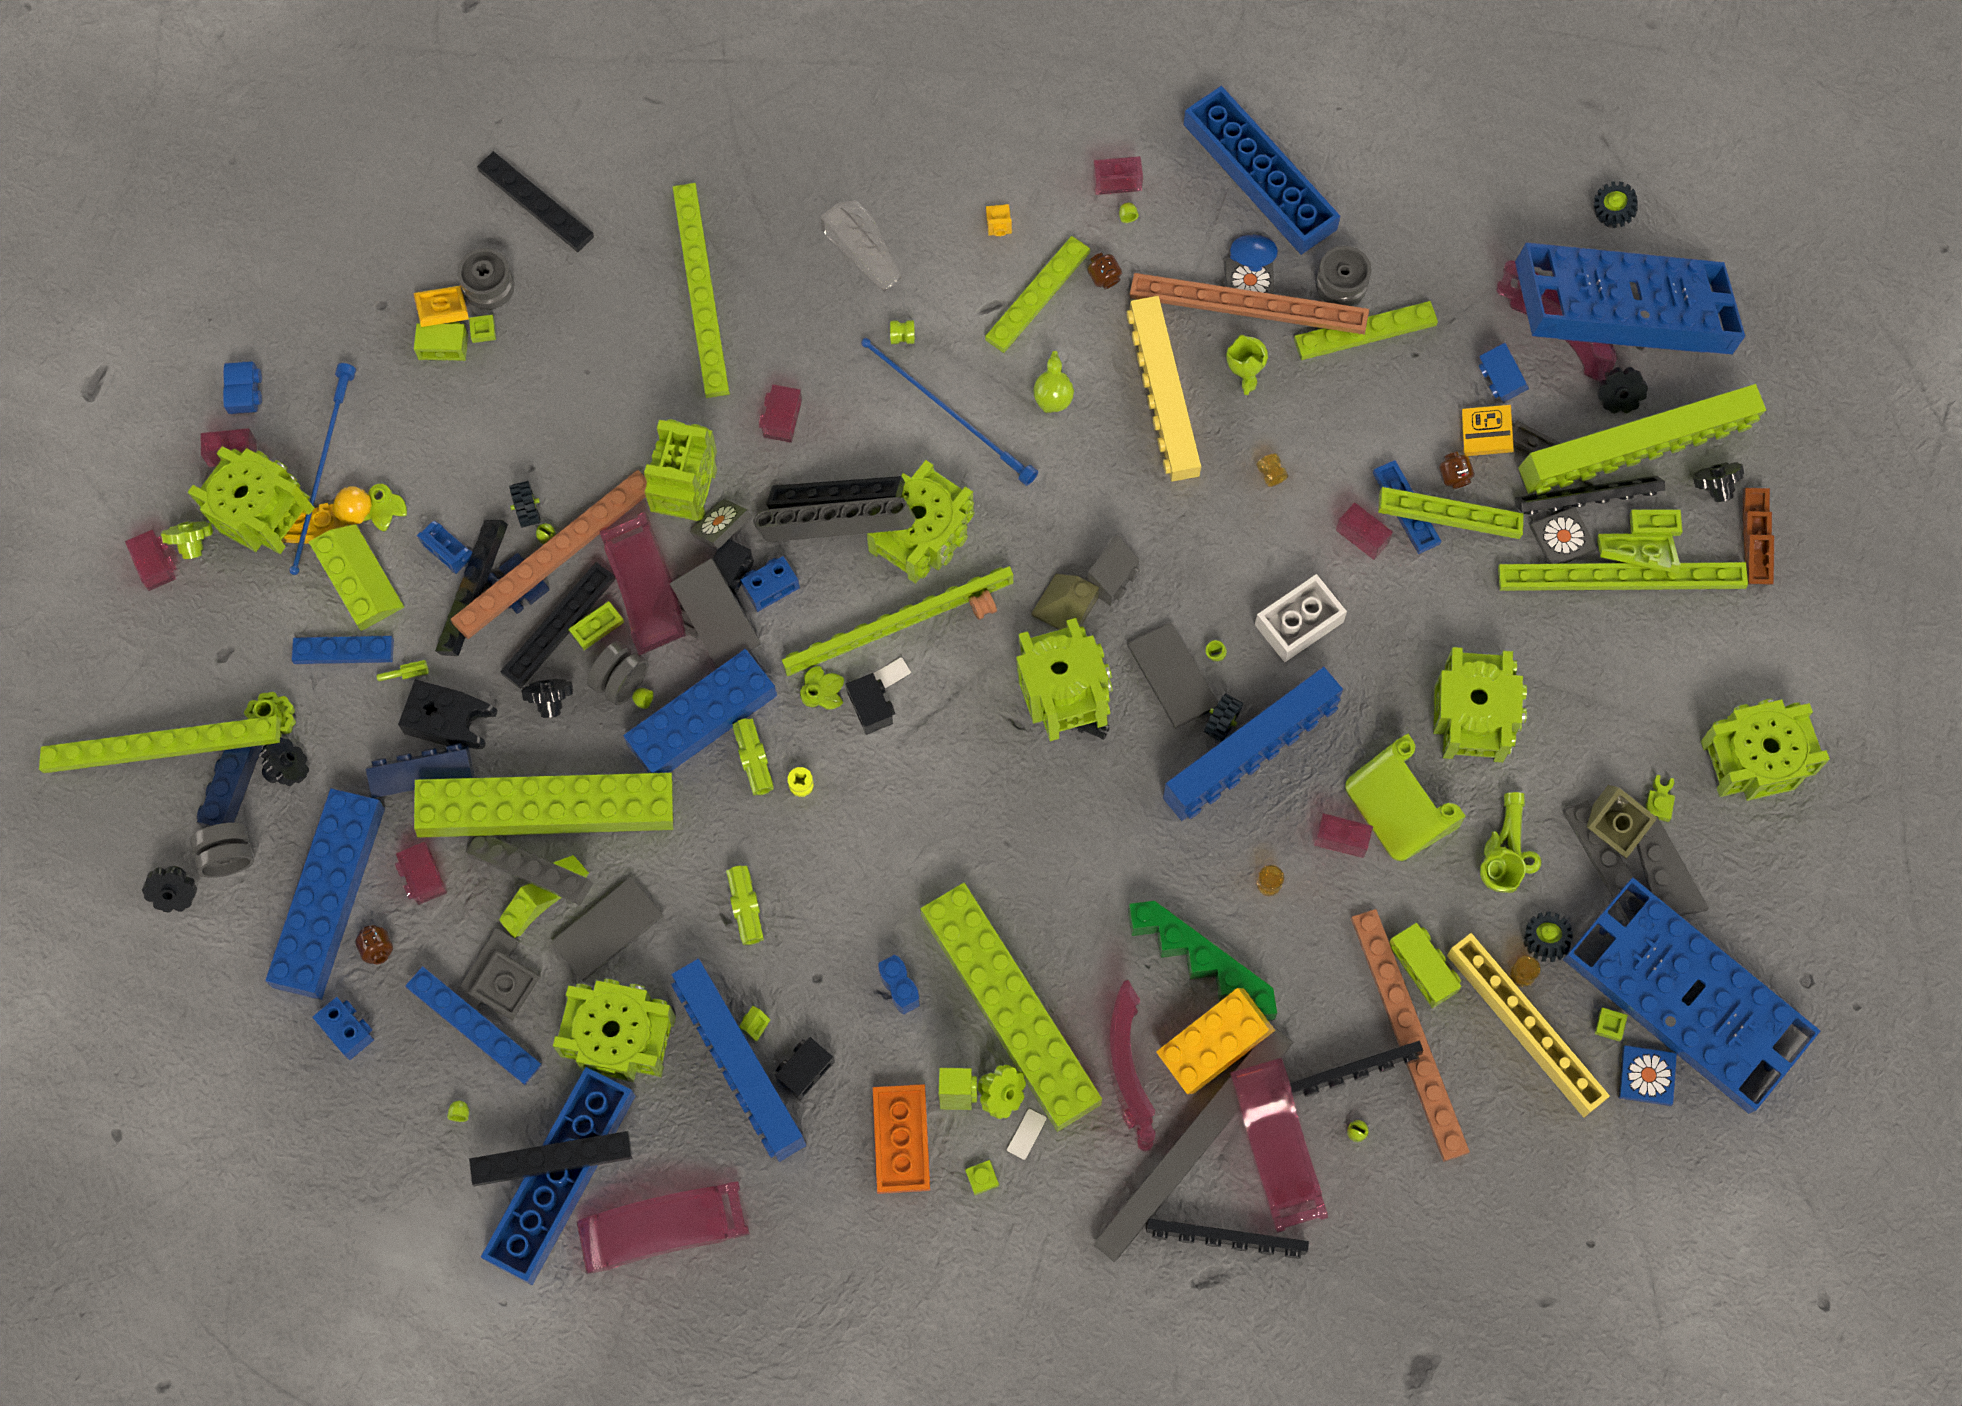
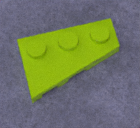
M1598 534L1597 544L1602 558L1679 574L1680 562L1672 534Z

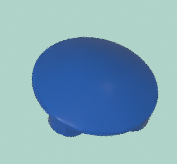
M1245 235L1232 243L1230 258L1247 266L1249 270L1258 272L1262 270L1263 266L1272 263L1276 259L1278 249L1275 243L1267 237Z

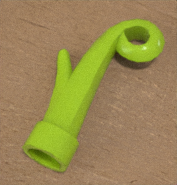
M1505 793V819L1499 835L1500 845L1508 837V847L1510 850L1517 853L1523 860L1532 858L1534 861L1533 865H1526L1525 873H1535L1541 867L1542 861L1540 856L1534 851L1521 853L1522 811L1525 806L1524 793Z

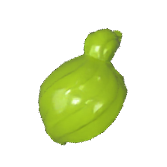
M1240 335L1228 347L1226 359L1230 370L1235 375L1243 378L1242 389L1244 395H1249V392L1256 389V374L1265 367L1268 352L1265 344L1259 339Z
M1052 351L1051 357L1047 361L1048 371L1037 378L1033 387L1035 401L1045 413L1060 412L1066 409L1074 395L1073 384L1070 382L1067 374L1061 372L1062 363L1057 351Z
M1493 831L1491 838L1485 844L1484 855L1486 857L1480 867V876L1484 884L1493 891L1513 893L1517 890L1525 876L1526 865L1517 853L1506 847H1500L1499 835L1496 831Z

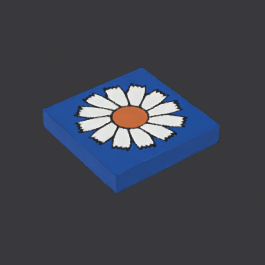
M1624 1046L1622 1050L1619 1098L1672 1106L1677 1053Z

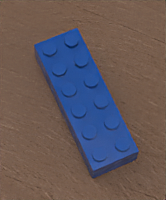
M744 649L624 734L623 737L627 746L648 773H670L732 729V724L747 718L777 696L776 688L749 652Z

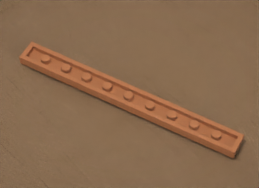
M1134 273L1130 291V298L1132 299L1159 296L1160 303L1364 335L1369 316V309L1138 273Z
M639 470L634 472L452 617V624L467 639L471 638L646 497L647 481L645 476Z
M1374 909L1353 916L1351 918L1352 924L1399 1047L1419 1040L1421 1042L1423 1054L1419 1056L1420 1059L1406 1065L1443 1162L1469 1154L1470 1151L1378 912Z

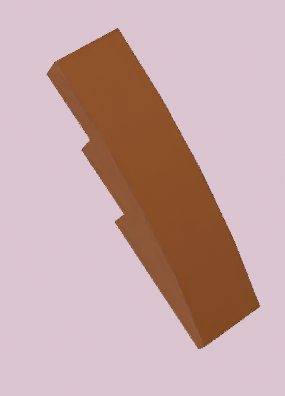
M1744 488L1743 536L1748 584L1773 585L1774 535H1772V512H1770V488Z

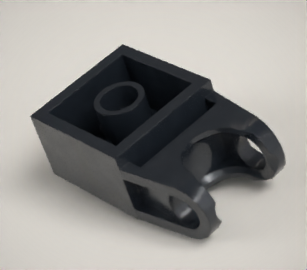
M415 679L398 726L405 735L448 746L461 743L462 747L469 746L472 749H483L486 745L485 740L470 732V725L477 718L496 717L498 710L489 703L461 691Z

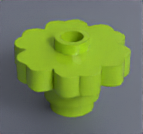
M206 521L179 523L177 526L170 527L161 532L162 542L168 545L177 544L178 552L182 554L183 559L199 557L202 555V539L213 533L212 524L206 523Z
M275 692L261 693L258 701L251 700L244 710V715L247 719L270 716L279 717L281 719L280 737H282V734H290L292 727L296 723L295 718L292 716L295 712L294 706L286 696L278 697Z
M1006 1064L997 1066L994 1073L983 1075L978 1082L982 1109L997 1119L1008 1118L1012 1110H1018L1024 1100V1093L1022 1091L1026 1086L1023 1073L1016 1071L1015 1067Z

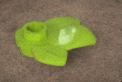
M376 484L370 488L368 495L371 498L372 507L370 514L363 521L372 519L373 524L385 532L391 523L393 515L407 516L405 501L401 496L392 494L391 489L387 485ZM382 491V498L377 500L376 494Z
M820 666L811 668L804 676L805 685L800 691L802 702L808 707L820 705L829 710L843 705V701L837 693L843 687L844 678L835 673L825 675ZM809 692H813V693H815L816 695H815V696L810 695Z

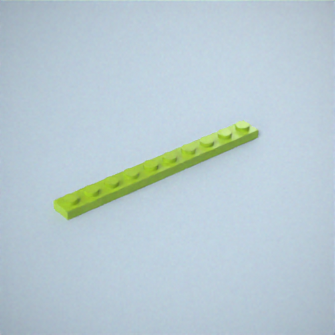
M696 183L672 186L706 398L730 395Z
M1746 562L1680 563L1679 574L1631 563L1499 564L1498 566L1499 591L1746 589L1748 586Z
M1010 566L1004 569L1002 567L996 568L987 576L982 578L979 576L974 577L967 584L960 587L952 586L943 594L928 596L921 603L914 606L912 604L906 605L899 612L892 615L884 614L877 618L875 622L860 624L848 633H838L831 640L824 643L816 642L810 645L807 650L789 653L785 659H782L784 671L788 677L968 603L970 597H978L985 590L992 593L1014 584V574Z
M277 716L42 746L40 749L39 770L43 773L280 743L281 719Z

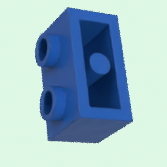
M1506 343L1479 356L1482 363L1478 366L1485 378L1490 376L1493 384L1489 385L1495 399L1500 396L1504 403L1529 390Z
M784 556L779 559L773 558L769 560L764 567L757 571L752 570L741 579L742 588L757 612L800 589L798 578Z
M336 997L312 1018L343 1055L351 1060L374 1041L369 1034L372 1028L364 1019L358 1021L353 1014L357 1011L348 1000L342 1002Z

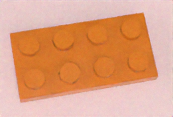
M925 1084L873 1087L877 1194L930 1191Z

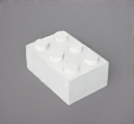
M1316 574L1258 613L1255 626L1285 663L1342 624L1347 611Z

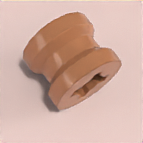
M988 590L983 591L978 597L972 596L969 598L970 606L978 620L984 618L987 613L993 614L997 612L994 600Z

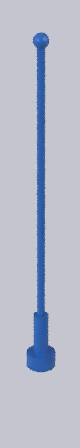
M868 338L862 340L861 344L863 347H868L997 452L1001 460L1020 474L1019 481L1028 486L1035 480L1038 475L1037 469L1032 465L1025 467L1007 451L1003 452L875 348Z
M339 363L335 372L336 377L339 378L333 399L335 405L310 498V503L313 506L339 405L343 403L348 381L354 380L356 368L346 363ZM306 514L294 564L289 569L292 575L299 573L298 564L311 514Z

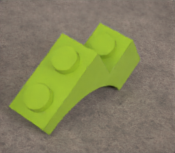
M574 855L553 862V864L585 878L589 874ZM531 883L522 886L499 918V921L513 938H517L523 934L527 927L541 913L562 897Z

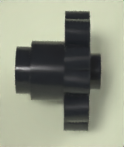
M1616 367L1605 373L1606 380L1598 382V399L1602 401L1604 409L1614 414L1620 410L1627 414L1632 410L1638 409L1640 406L1639 401L1645 400L1647 397L1648 386L1643 380L1641 372L1632 367H1628L1624 371L1622 368Z
M1725 462L1699 470L1694 474L1693 480L1695 488H1709L1710 496L1714 498L1715 502H1724L1734 497V483L1743 479L1745 473L1742 464L1738 462L1730 464Z
M547 679L530 683L529 686L522 687L523 701H528V703H536L541 717H556L561 714L560 709L563 708L562 700L566 696L573 695V685L571 681H566V679Z
M280 737V743L263 746L260 752L261 757L264 759L262 762V775L268 782H279L283 785L292 786L295 782L300 783L307 777L309 767L305 764L307 757L303 754L302 749L297 746L294 747L289 739Z
M169 866L166 869L157 867L154 871L148 873L142 892L144 899L153 902L155 909L166 913L171 912L173 909L182 912L192 905L197 887L195 880L186 877V872L178 866Z

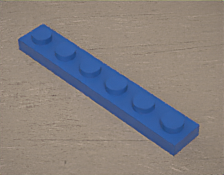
M423 966L406 984L405 987L523 1085H526L542 1066L540 1062Z

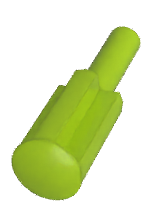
M426 660L400 665V669L380 673L376 677L378 681L401 676L404 680L429 674Z

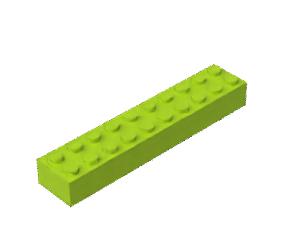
M1753 384L1532 452L1518 469L1528 494L1537 492V495L1550 491L1551 487L1557 485L1560 488L1569 486L1574 483L1573 480L1579 478L1582 481L1594 478L1596 472L1612 473L1619 469L1618 466L1626 464L1627 467L1639 464L1641 459L1647 457L1649 460H1654L1670 450L1671 453L1682 451L1689 444L1699 446L1706 443L1707 439L1715 437L1716 440L1722 439L1730 435L1731 431L1737 430L1738 433L1747 431L1752 428L1753 423L1760 420V416L1767 410L1757 385Z
M672 773L415 780L414 830L418 838L674 830Z
M960 884L920 908L921 917L1016 1068L1019 1072L1023 1073L1026 1084L1055 1130L1059 1132L1101 1106L1102 1097L966 884Z

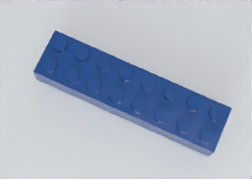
M1222 85L1185 110L1184 126L1300 255L1338 229L1340 221L1338 212Z
M1322 667L1165 784L1163 799L1181 821L1187 817L1189 819L1194 818L1201 812V807L1207 802L1212 804L1221 797L1220 793L1226 788L1229 790L1233 789L1241 782L1240 778L1246 773L1251 775L1260 768L1262 761L1265 759L1268 761L1272 760L1280 753L1279 749L1285 744L1290 746L1299 739L1300 733L1304 730L1307 732L1311 731L1318 725V720L1324 715L1329 717L1338 710L1337 706L1341 701L1340 697L1343 688L1327 669Z
M330 788L265 980L272 988L322 1000L385 811L384 806L379 800Z
M697 959L671 974L675 981L671 984L674 992L681 1003L687 1002L684 1008L693 1025L699 1023L700 1026L696 1029L706 1047L712 1045L713 1048L709 1051L718 1068H725L722 1074L732 1091L738 1090L739 1093L735 1094L744 1113L750 1111L751 1116L748 1119L758 1136L763 1133L765 1138L761 1141L770 1158L776 1156L778 1161L781 1162L806 1147L802 1134L701 961Z
M585 1067L543 1145L616 1133L636 1097L631 1089ZM598 1165L524 1178L481 1258L533 1286Z

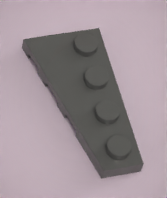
M1657 817L1656 821L1637 844L1649 891L1680 916L1707 911L1709 907Z

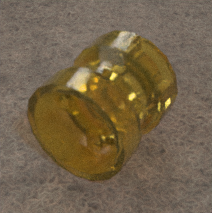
M1276 453L1265 456L1256 464L1260 473L1264 474V481L1268 487L1282 483L1289 476L1286 469L1281 467V460Z
M1274 865L1262 868L1257 879V889L1265 896H1274L1279 893L1284 882L1282 870Z
M1522 956L1511 968L1510 976L1512 981L1521 987L1531 985L1540 974V964L1531 956Z

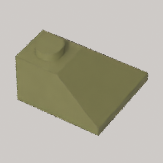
M1055 574L1031 615L1058 630L1067 628L1066 620L1073 618L1077 619L1078 625L1081 627L1098 600L1099 587L1079 576Z
M1608 785L1593 804L1587 828L1627 859L1656 821L1657 817L1621 788Z

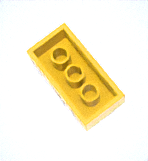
M1237 988L1156 1051V1053L1187 1094H1194L1276 1030L1244 988Z

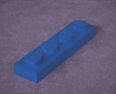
M1396 460L1373 470V475L1380 488L1386 487L1413 492ZM1397 516L1418 554L1440 545L1441 539L1430 522Z
M392 636L293 638L292 662L294 664L393 662L394 638Z

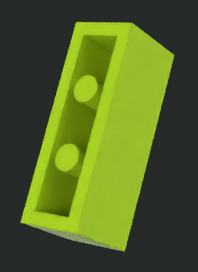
M1415 923L1391 938L1389 944L1401 965L1433 1009L1458 993L1462 987L1460 985L1461 980L1454 970L1450 971L1445 964L1446 958L1441 950L1435 949L1431 944V937L1424 927L1420 928Z
M939 1068L940 1109L972 1110V1103H977V1076H972V1068Z

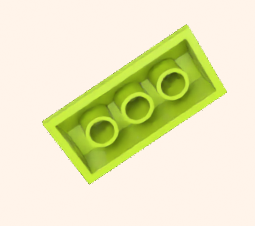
M356 524L329 530L309 541L310 546L360 631L405 608Z

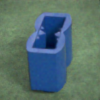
M253 361L225 363L223 371V402L225 410L228 414L257 412L258 405L262 403L261 392L258 390V383L262 382L260 368H257Z
M893 955L879 962L881 981L891 992L892 1001L896 1009L904 1015L919 1007L920 1001L917 987L907 977L903 961L897 955Z

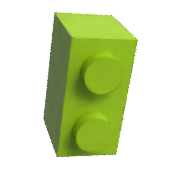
M450 322L448 324L421 327L420 323H416L414 351L418 360L466 361L468 333L464 324Z

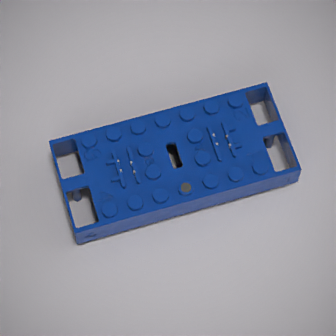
M1525 243L1515 261L1532 336L1733 355L1745 338L1725 262ZM1534 267H1540L1545 271H1552L1553 276L1536 275ZM1630 282L1636 284L1640 300L1633 298ZM1546 289L1557 291L1563 316L1545 314L1541 297ZM1718 314L1720 315V319H1721V323H1722V326H1723V330H1722V327H1721V324H1720V320H1719Z
M1634 878L1625 884L1562 959L1748 1114L1760 1107L1821 1032ZM1627 889L1640 899L1644 906L1629 924L1624 927L1608 914V910ZM1598 924L1601 926L1599 928L1601 935L1609 933L1615 940L1593 967H1590L1576 956L1574 951ZM1700 980L1705 987L1691 1005L1687 1006L1682 1002V998L1694 983ZM1792 1024L1805 1034L1807 1038L1789 1061H1787L1773 1049V1046ZM1764 1060L1766 1062L1764 1069L1766 1071L1775 1069L1778 1074L1758 1099L1753 1102L1739 1091V1087L1757 1065Z

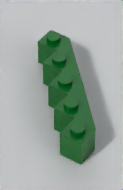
M1156 901L1129 904L1128 916L1131 936L1157 933L1160 957L1186 955L1190 980L1215 976L1219 1001L1223 1000L1237 988H1244L1267 1020H1275L1277 1007L1272 986Z

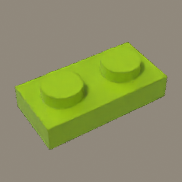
M1631 510L1630 512L1631 534H1672V536H1681L1683 532L1681 510Z
M608 601L569 628V632L585 651L622 625L624 620Z

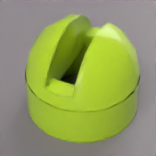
M1130 202L1122 204L1119 208L1120 220L1123 223L1133 222L1139 217L1137 208Z
M543 523L537 527L536 537L541 544L547 543L556 535L554 527L550 524ZM542 530H546V531L550 532V533H551L550 536H549L548 534H546L545 532H543Z
M1214 640L1206 646V655L1212 661H1221L1226 657L1227 649L1222 642ZM1222 651V653L1212 656V653H1218Z
M638 688L633 692L632 699L635 705L647 709L652 703L654 694L652 690Z
M460 1100L454 1101L448 1109L447 1118L455 1122L468 1121V1105Z
M1354 1120L1347 1127V1135L1354 1142H1361L1368 1136V1126L1361 1120ZM1353 1125L1365 1130V1133L1363 1134L1358 1130L1352 1129Z

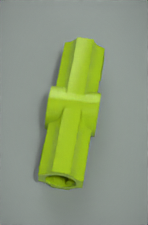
M753 718L738 720L732 724L733 731L739 745L738 752L743 769L747 772L753 796L767 794L774 790L770 772L768 771V761L764 747L759 741Z
M735 866L726 870L732 895L730 900L734 917L738 922L742 944H757L763 941L764 937L759 919L760 909L756 892L752 888L748 866Z

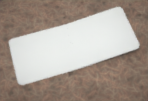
M899 658L876 671L874 676L876 680L881 679L884 688H887L909 675L911 671L903 658Z
M1028 1109L1007 1151L1025 1160L1047 1118Z

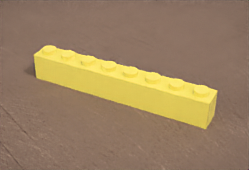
M1159 296L1133 300L1130 302V310L1126 312L1129 325L1133 324L1132 340L1134 346L1138 345L1139 348L1137 353L1138 365L1144 368L1142 381L1144 388L1149 389L1150 395H1147L1149 409H1154L1155 413L1152 420L1154 430H1159L1160 438H1158L1159 450L1164 452L1166 458L1163 460L1165 474H1170L1171 482L1199 477L1201 464Z
M1472 933L1451 948L1447 957L1583 1118L1610 1097Z

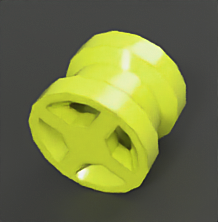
M803 767L793 769L787 777L791 793L798 797L809 795L814 787L811 772Z

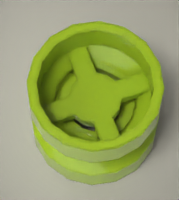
M897 320L890 321L891 344H899L900 342L915 344L914 320H907L905 323H900Z

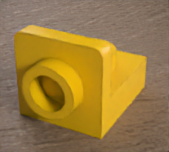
M1009 204L986 206L988 236L1012 234Z

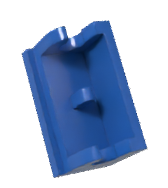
M436 521L430 523L417 535L420 543L455 574L471 558L472 551L466 548Z

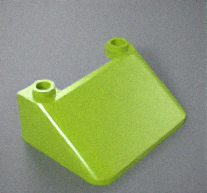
M1409 734L1393 742L1353 773L1345 783V790L1389 856L1396 861L1409 859L1457 830L1466 817L1461 808L1453 803H1446L1436 808L1404 761L1412 757L1415 751V743Z

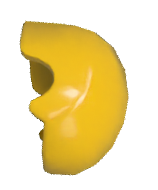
M355 486L345 487L337 493L334 499V516L340 522L348 525L360 524L370 514L372 507L371 498L363 489Z

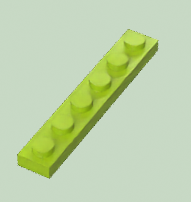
M1071 236L987 333L985 340L1005 353L1090 254V248Z
M1431 301L1369 316L1365 335L1323 328L1295 335L1294 342L1300 359L1305 360L1437 326L1438 320Z
M1382 487L1379 491L1378 513L1520 539L1523 535L1524 513Z

